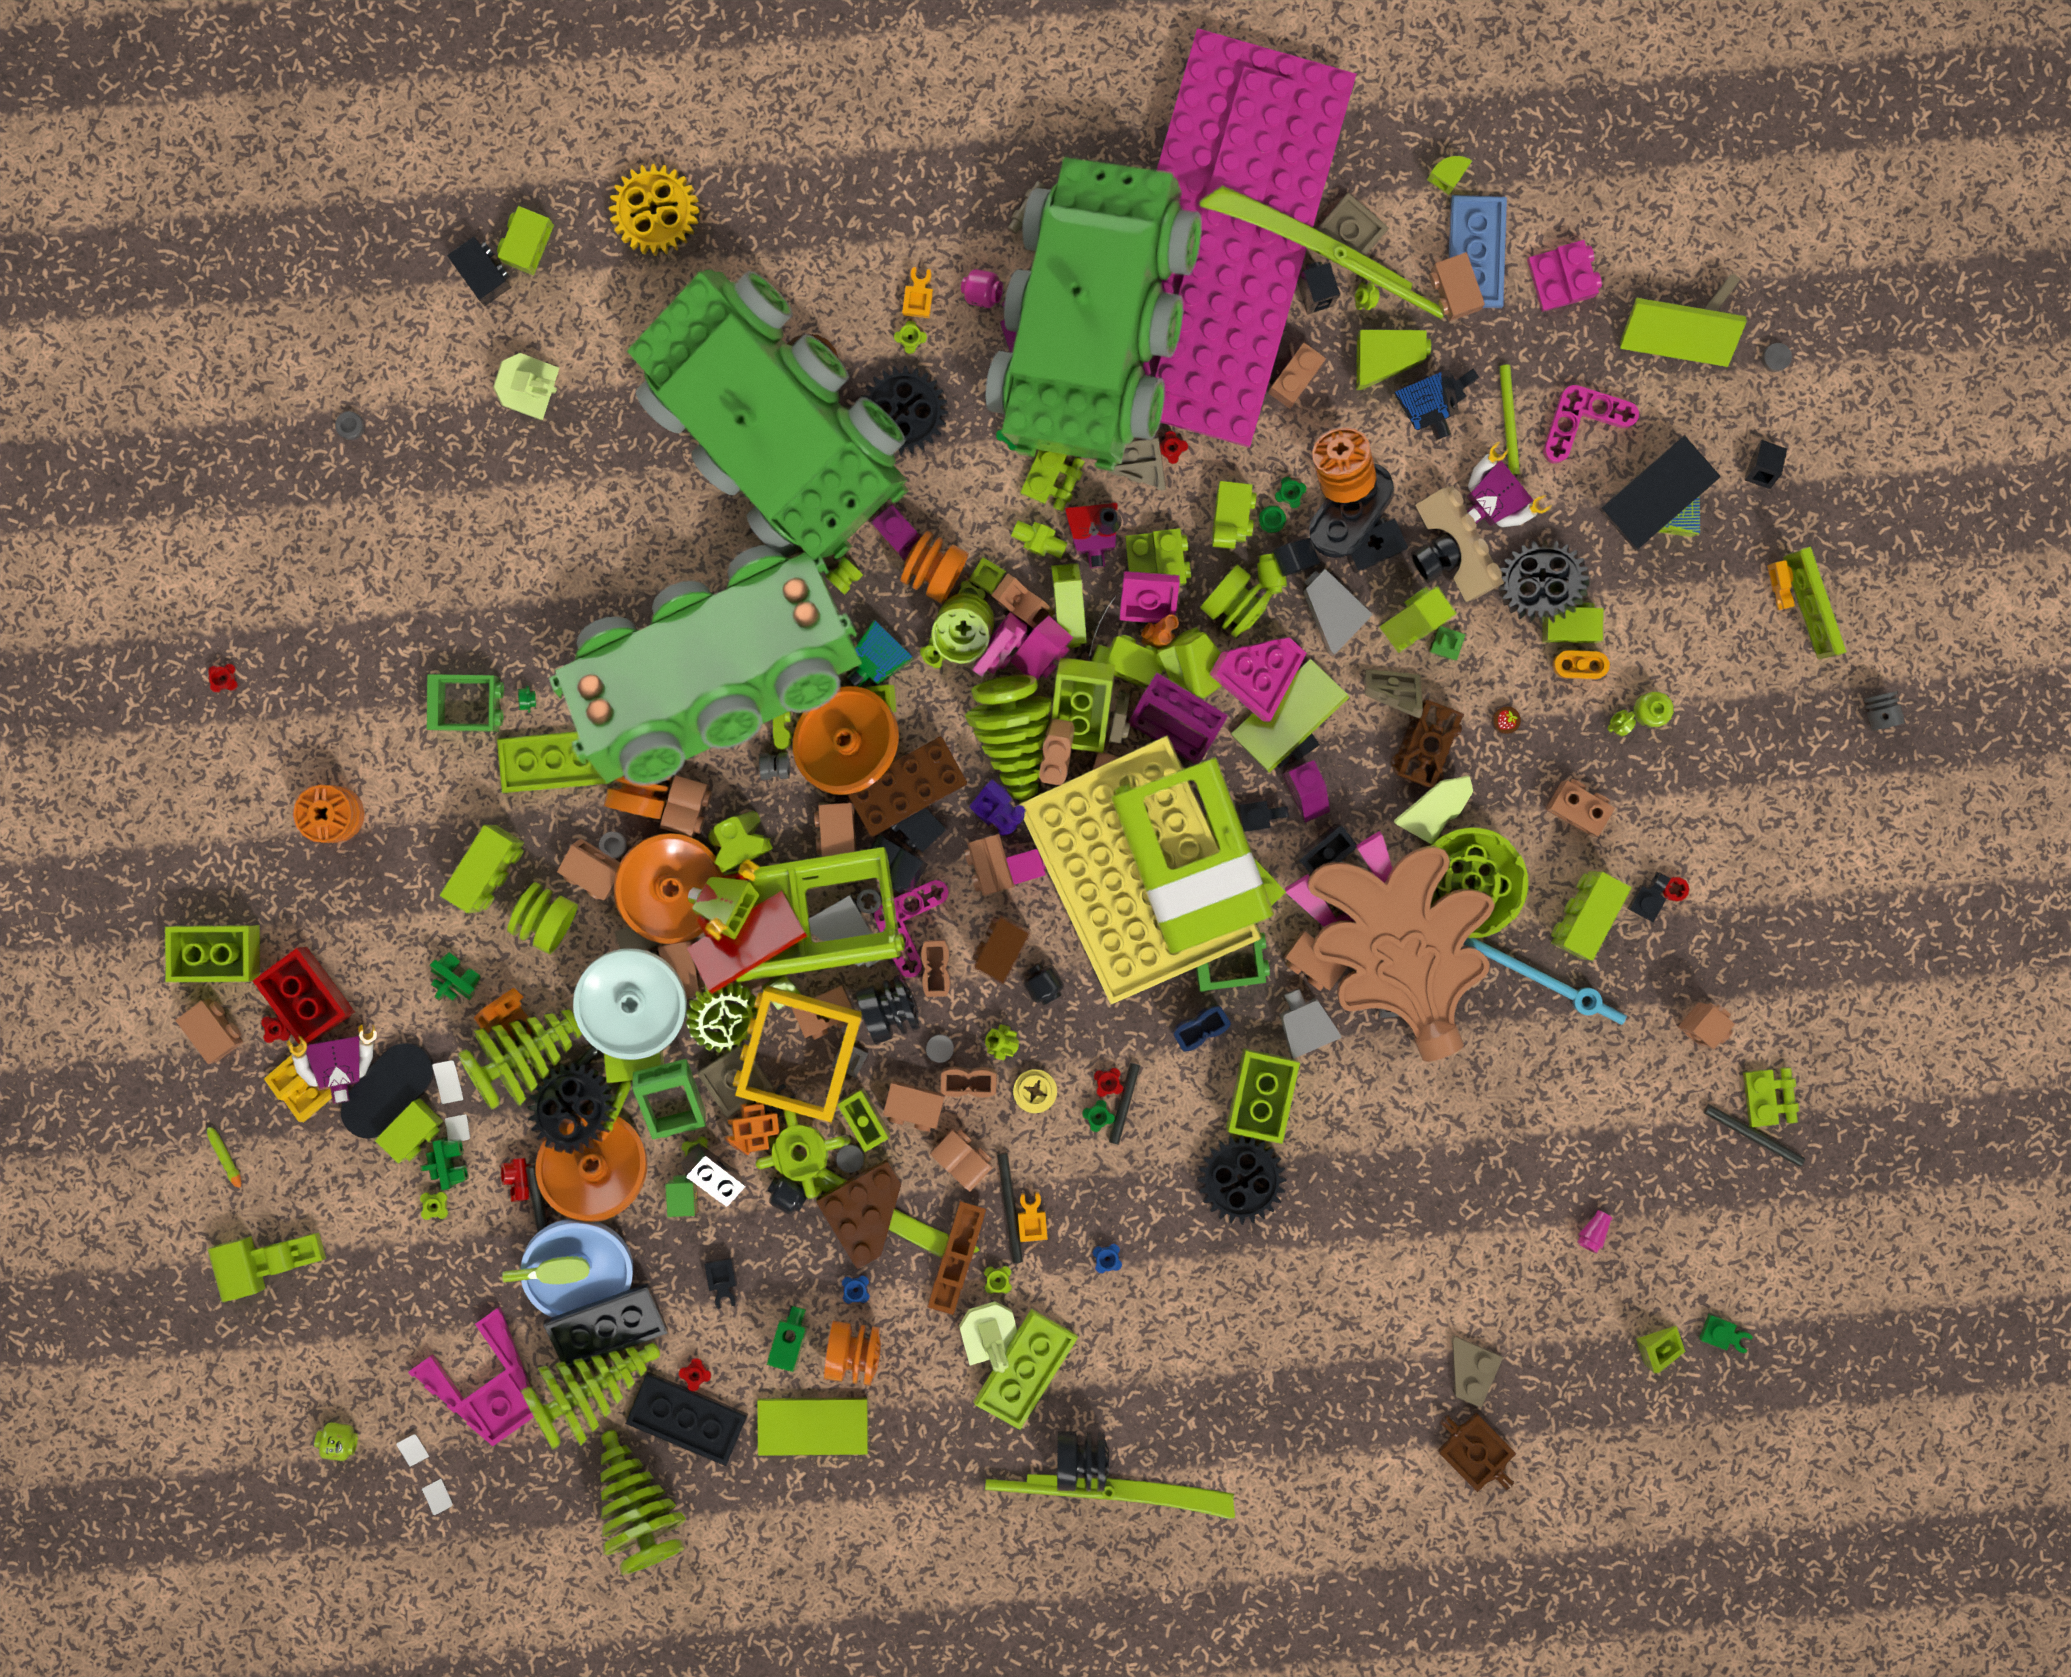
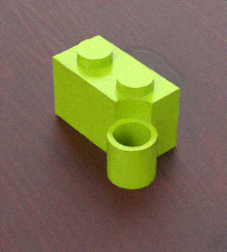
M1225 481L1218 483L1212 547L1235 549L1236 542L1244 543L1246 536H1252L1254 520L1249 519L1250 509H1255L1257 493L1252 492V484Z
M1127 635L1113 638L1110 648L1097 645L1091 662L1115 665L1114 676L1144 689H1147L1156 673L1160 675L1162 673V670L1157 665L1158 649L1148 645L1145 648L1135 644L1136 640Z

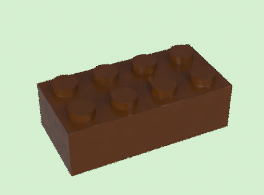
M1003 914L999 919L994 916L985 935L989 936L987 943L981 941L972 957V960L976 962L973 968L1004 984L1031 934V929Z

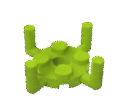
M784 1110L788 1128L778 1135L772 1148V1155L757 1159L755 1165L758 1169L775 1166L781 1174L791 1180L802 1181L807 1198L818 1197L821 1195L822 1189L820 1186H814L813 1177L825 1168L828 1151L849 1145L850 1137L842 1135L825 1140L818 1129L808 1125H798L797 1116L800 1114ZM797 1145H802L807 1150V1156L803 1161L797 1160L793 1155V1150Z

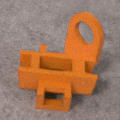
M512 988L484 1007L474 1017L480 1029L484 1028L487 1033L492 1031V1026L501 1025L507 1034L516 1040L509 1023L521 1019L527 1024L526 1033L529 1036L532 1034V1030L526 1020L529 1017L520 1006V1000L524 997L515 988Z
M759 1102L753 1105L740 1104L742 1118L728 1120V1124H732L733 1135H726L723 1139L745 1155L755 1151L768 1150V1136L779 1134L777 1113L765 1114L764 1104Z

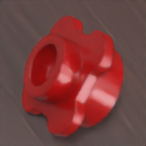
M1168 431L1165 433V439L1160 443L1161 455L1168 459L1170 464H1176L1181 453L1187 451L1188 443L1177 438L1175 432ZM1173 445L1174 450H1170L1169 446Z
M226 664L225 667L211 666L209 668L210 689L213 692L218 693L223 689L233 691L237 688L238 683L234 677L236 672L235 666ZM221 676H225L224 681L221 680Z
M266 1016L261 1020V1025L265 1031L263 1036L265 1042L273 1043L274 1040L279 1039L287 1041L291 1037V1033L279 1017L271 1018ZM274 1026L278 1027V1031L274 1030Z
M1112 1068L1110 1071L1103 1072L1098 1070L1095 1072L1094 1079L1098 1085L1096 1090L1098 1096L1105 1097L1107 1094L1113 1093L1119 1095L1123 1091V1086L1119 1081V1076L1121 1075L1119 1069ZM1107 1080L1111 1081L1110 1085L1106 1084Z
M699 1358L692 1359L691 1363L687 1367H682L678 1373L679 1377L687 1382L688 1389L691 1391H697L699 1385L710 1381L712 1377L711 1372L706 1369ZM693 1372H696L698 1376L694 1377Z

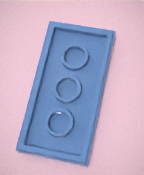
M1452 195L1450 204L1449 258L1467 252L1485 303L1483 308H1502L1504 301L1507 197Z

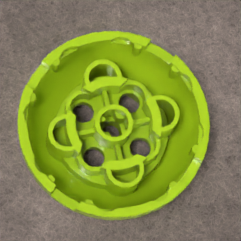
M1462 828L1443 835L1431 845L1445 850L1450 862L1448 870L1434 890L1431 905L1448 894L1452 889L1483 891L1494 901V910L1491 915L1467 938H1482L1501 931L1518 916L1527 897L1528 873L1522 856L1519 855L1509 840L1491 830ZM1456 861L1463 865L1460 873H1454L1452 870V864ZM1483 864L1488 865L1490 868V873L1487 876H1482L1479 873V868ZM1469 877L1473 879L1471 887L1465 885V880L1469 879Z

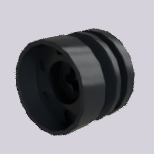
M901 974L893 977L896 986L895 990H893L888 979L883 981L885 993L882 995L879 994L874 985L856 991L863 1019L875 1045L893 1039L892 1025L896 1024L903 1035L906 1034V1020H908L913 1031L920 1029L919 1011L915 998Z
M1058 1431L1057 1491H1075L1078 1478H1084L1086 1491H1091V1479H1097V1492H1104L1107 1477L1109 1476V1447L1106 1443L1105 1432H1098L1097 1444H1091V1432L1087 1431L1084 1444H1078L1076 1431Z

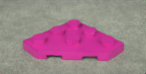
M1282 637L1221 652L1209 675L1262 721L1270 722L1307 653L1290 637Z

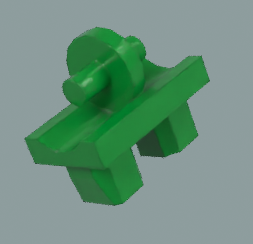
M450 952L439 961L434 959L429 965L431 967L430 972L444 981L442 983L435 978L431 983L438 990L434 998L440 1001L446 996L454 1001L458 994L451 990L453 988L470 1001L475 995V988L481 976L471 968H468L461 978L455 975L453 972L461 962Z
M447 1137L433 1141L434 1152L426 1153L427 1163L420 1165V1170L429 1171L431 1180L439 1179L442 1191L451 1189L456 1184L469 1179L466 1165L453 1167L451 1157L464 1154L462 1140H448Z

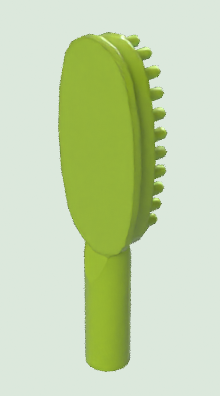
M557 1257L543 1261L537 1268L503 1271L502 1276L504 1283L538 1279L545 1284H567L585 1279L590 1272V1265L587 1259H583V1257Z

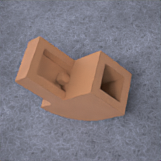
M1010 574L1006 575L991 595L999 602V605L1024 621L1033 630L1048 616L1052 618L1055 614V611L1045 601L1028 591Z

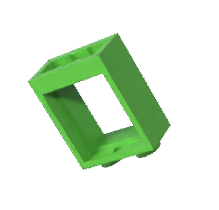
M427 674V730L499 732V726H502L504 721L503 710L500 709V698L504 696V684L500 682V677L494 675ZM445 683L489 684V724H445Z
M1264 932L1260 933L1262 937L1260 940L1253 942L1257 976L1210 982L1207 962L1196 967L1198 989L1200 991L1266 983L1265 976H1270L1268 960H1263L1262 949H1266Z
M687 1059L633 1072L632 1089L652 1140L670 1137L673 1134L685 1131H694L706 1126V1110ZM683 1085L692 1110L656 1119L646 1094Z

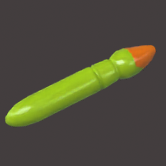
M623 1081L615 1095L616 1099L611 1104L612 1107L617 1108V1111L609 1112V1116L615 1121L630 1091L631 1081ZM615 1121L606 1122L605 1126L609 1128L610 1132L601 1131L600 1135L603 1140L612 1132Z
M208 1127V1139L224 1170L227 1172L229 1181L235 1187L240 1188L241 1176L239 1170L235 1168L232 1158L218 1132L214 1128Z

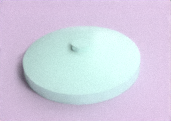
M628 948L606 953L589 965L576 986L573 1008L580 1031L595 1048L612 1057L632 1060L652 1056L663 1050L674 1040L685 1019L687 999L683 983L669 963L651 952Z

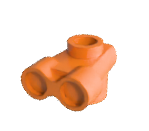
M1168 615L1156 624L1149 622L1141 634L1143 637L1142 644L1145 647L1148 645L1157 649L1170 644L1175 638V634L1171 631L1178 627V618L1175 615Z

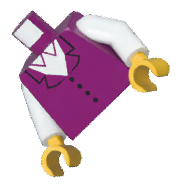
M1496 442L1490 449V454L1485 455L1473 469L1468 484L1470 493L1467 495L1468 500L1473 506L1467 510V513L1473 517L1476 524L1484 518L1490 526L1497 524L1500 527L1521 525L1535 517L1537 513H1544L1550 510L1552 505L1545 509L1539 505V501L1545 498L1546 495L1539 496L1533 500L1502 462V459L1508 453V449L1503 454H1497L1495 448L1500 442Z
M360 1025L358 1028L359 1036L313 1045H307L301 1036H299L300 1044L297 1047H293L290 1040H288L286 1044L292 1053L296 1072L309 1086H316L318 1091L330 1089L333 1104L350 1101L347 1085L358 1083L359 1078L366 1075L373 1058V1041L377 1035L374 1025H372V1031L369 1034H364L363 1025Z

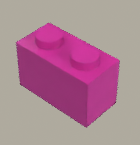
M1048 616L1033 630L1010 662L1025 675L1034 676L1037 680L1042 676L1048 678L1057 667L1054 662L1056 660L1059 662L1060 658H1064L1070 651L1067 645L1073 637Z

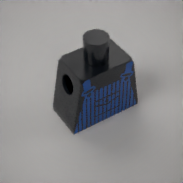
M1450 369L1394 392L1417 431L1430 426L1436 441L1451 435L1446 419L1459 414V408Z

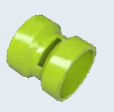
M844 556L838 561V568L830 570L825 575L844 595L850 590L852 582L858 581L863 576Z

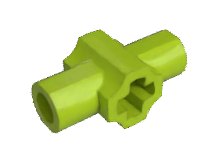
M1018 520L1011 534V537L1025 543L1024 549L1042 557H1045V554L1048 553L1061 559L1068 542L1054 536L1056 531L1037 522L1030 526Z

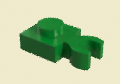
M1708 1314L1699 1339L1726 1351L1729 1344H1732L1737 1351L1747 1353L1748 1350L1740 1346L1739 1341L1744 1337L1752 1340L1753 1336L1743 1330L1734 1332L1736 1324Z

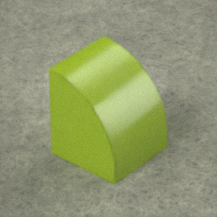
M1462 156L1445 158L1434 167L1427 181L1450 195L1472 160Z

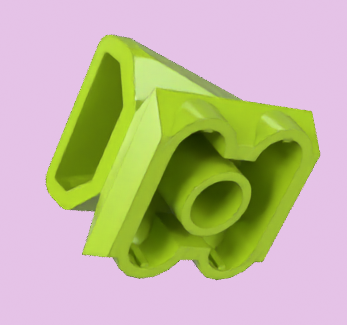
M1197 627L1183 632L1174 638L1170 644L1157 650V665L1162 671L1167 672L1168 680L1200 699L1206 698L1222 686L1209 675L1221 652L1206 633H1200Z
M751 811L731 817L717 824L709 832L708 838L711 844L722 847L714 863L719 866L722 873L739 867L746 859L751 861L773 849L770 838L754 834L761 821L757 812Z

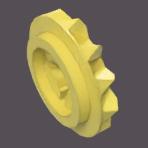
M1031 1069L1022 1073L1017 1078L1013 1094L1020 1108L1029 1113H1041L1049 1109L1055 1102L1057 1086L1053 1077L1045 1071ZM1040 1080V1090L1047 1095H1037L1030 1102L1031 1092L1024 1088V1086L1034 1087L1035 1083Z

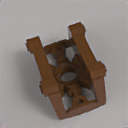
M1424 699L1422 701L1423 711L1421 718L1408 714L1410 723L1398 754L1392 756L1390 763L1395 775L1432 789L1444 778L1442 768L1453 744L1454 737H1458L1462 732L1460 722L1464 714ZM1433 706L1436 707L1435 717L1437 721L1435 725L1431 724L1428 729L1426 717L1430 707ZM1451 714H1455L1451 718L1445 734L1442 735L1444 728L1441 727L1443 721L1447 720ZM1429 736L1436 738L1438 741V748L1432 753L1426 751L1423 746L1424 740ZM1420 753L1418 761L1421 762L1419 768L1413 770L1410 776L1406 775L1405 772L1410 759ZM1433 759L1434 764L1426 782V772L1424 769L1426 764L1430 765Z

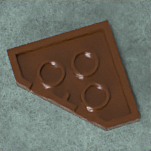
M888 1159L816 1198L817 1205L856 1269L881 1257L901 1188V1180Z

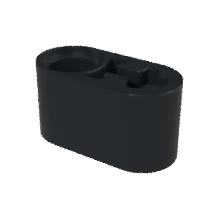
M1310 538L1283 545L1272 551L1282 577L1321 564L1318 553L1313 547Z

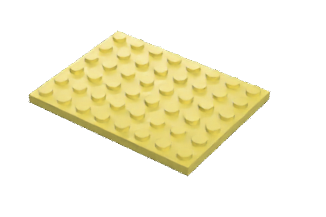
M1168 735L1019 804L1026 810L1024 821L1110 1004L1130 997L1262 938L1256 924H1252L1177 953L1170 954L1111 799V796L1115 795L1114 789L1126 784H1130L1131 788L1138 787L1183 770ZM1189 780L1144 798V806L1169 869H1177L1220 851L1219 844Z

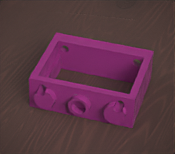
M1156 673L1128 723L1155 741L1168 735L1175 752L1196 765L1205 756L1229 715ZM1149 703L1166 712L1167 714L1171 715L1172 717L1176 718L1177 720L1181 721L1182 723L1186 724L1187 726L1191 727L1192 729L1198 731L1206 737L1204 738L1203 736L1199 735L1198 733L1194 732L1193 730L1189 729L1188 727L1184 726L1183 724L1179 723L1178 721L1174 720L1168 715L1162 713L1161 711L1149 705Z

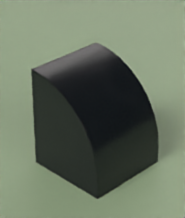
M1761 440L1751 458L1745 481L1771 489L1783 473L1787 448Z

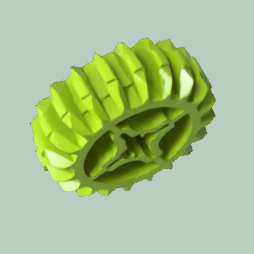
M736 982L734 985L729 983L713 994L708 991L706 985L704 986V993L696 991L697 1000H689L691 1008L686 1010L688 1017L686 1025L690 1028L689 1033L692 1038H696L695 1040L698 1045H704L709 1051L715 1047V1050L720 1053L723 1047H726L727 1051L731 1052L732 1045L736 1044L742 1048L741 1041L743 1039L750 1041L751 1037L747 1034L751 1018H757L759 1009L754 1008L756 997L751 994L748 987L743 988L741 983ZM725 1000L737 1001L741 1003V1005H736V1003L728 1004L725 1002ZM723 1009L726 1015L725 1017H723L724 1023L721 1020V1016L723 1015ZM707 1027H710L711 1029L718 1028V1029H721V1032L710 1031V1030H708V1029H706V1028H707Z

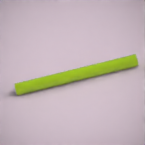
M1510 365L1499 366L1506 448L1508 449V469L1513 475H1520Z

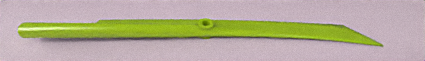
M1221 186L1199 202L1201 207L1242 219L1292 240L1440 319L1444 316L1439 305L1411 291L1413 283L1330 236L1225 186Z
M768 1136L769 1148L771 1149L776 1141L772 1136ZM793 1150V1155L797 1160L803 1161L806 1156ZM826 1168L813 1177L814 1186H820L824 1192H828L846 1182V1180ZM894 1209L889 1230L942 1258L949 1235ZM975 1246L974 1253H976V1252L979 1251V1248L976 1247V1246Z
M1027 1474V1482L986 1479L985 1490L1138 1502L1186 1509L1228 1519L1235 1518L1234 1494L1208 1489L1107 1478L1105 1491L1097 1492V1479H1091V1491H1086L1084 1478H1078L1075 1491H1057V1475Z

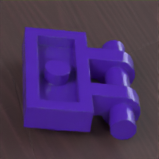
M993 779L982 789L969 806L988 826L993 823L1002 836L1011 834L1016 829L1017 825L1023 821L1026 811L1022 805L1012 807L1009 804L1012 798L1008 795L1006 789L997 784Z

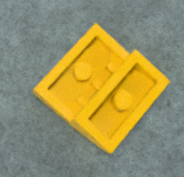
M292 1055L264 1078L278 1100H283L299 1122L304 1123L332 1099L330 1089L318 1091L316 1086H309L296 1072Z

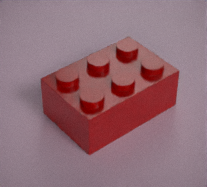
M307 946L294 949L252 980L298 1044H300L299 1036L303 1038L307 1045L314 1044L356 1013Z

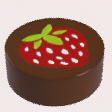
M1513 707L1499 708L1492 716V725L1501 734L1513 733L1521 724L1520 714Z

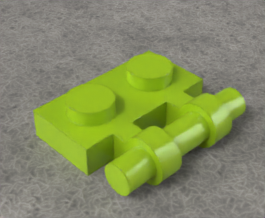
M1039 450L1020 494L1046 505L1051 495L1057 498L1053 508L1063 512L1066 504L1070 503L1073 497L1071 492L1076 481H1080L1083 472L1081 470L1085 461L1075 457L1072 465L1067 466L1064 464L1067 457L1066 454ZM1059 473L1067 476L1061 489L1054 487Z
M1791 1067L1780 1068L1781 1079H1774L1772 1069L1743 1072L1750 1127L1778 1125V1113H1785L1786 1123L1798 1122L1797 1112H1799V1103L1795 1102L1794 1087H1797L1796 1078L1792 1077ZM1782 1088L1784 1103L1777 1104L1775 1089Z

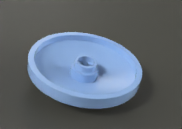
M566 1219L550 1224L531 1239L523 1254L521 1269L537 1268L543 1261L566 1256L583 1257V1259H587L590 1265L588 1276L573 1283L545 1284L538 1279L521 1281L524 1292L531 1303L550 1317H555L627 1291L631 1286L633 1260L627 1244L613 1229L597 1221L585 1222Z

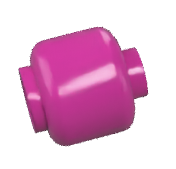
M974 269L967 277L963 278L961 293H964L968 304L991 308L995 303H999L1002 298L1003 282L1000 281L996 273Z

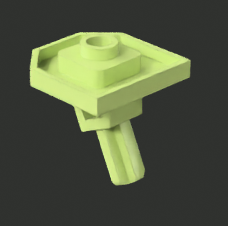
M519 353L501 361L493 389L502 406L543 420L551 393H556L557 390L554 384L559 367Z
M995 1301L968 1309L959 1324V1329L969 1365L990 1359L993 1370L1003 1373L1004 1369L1009 1367L1005 1350L1017 1332L1012 1310Z

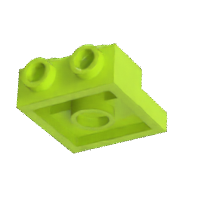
M1181 528L1125 536L1129 572L1180 575L1179 586L1186 585V578H1191L1190 562H1184L1183 551H1188V541L1186 534L1181 535Z

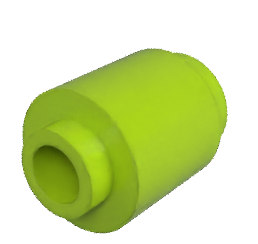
M1266 554L1259 556L1257 569L1259 583L1262 585L1260 590L1269 591L1271 594L1282 593V588L1287 587L1286 576H1281L1274 555Z

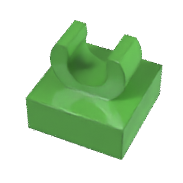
M1439 626L1430 653L1457 661L1466 634Z

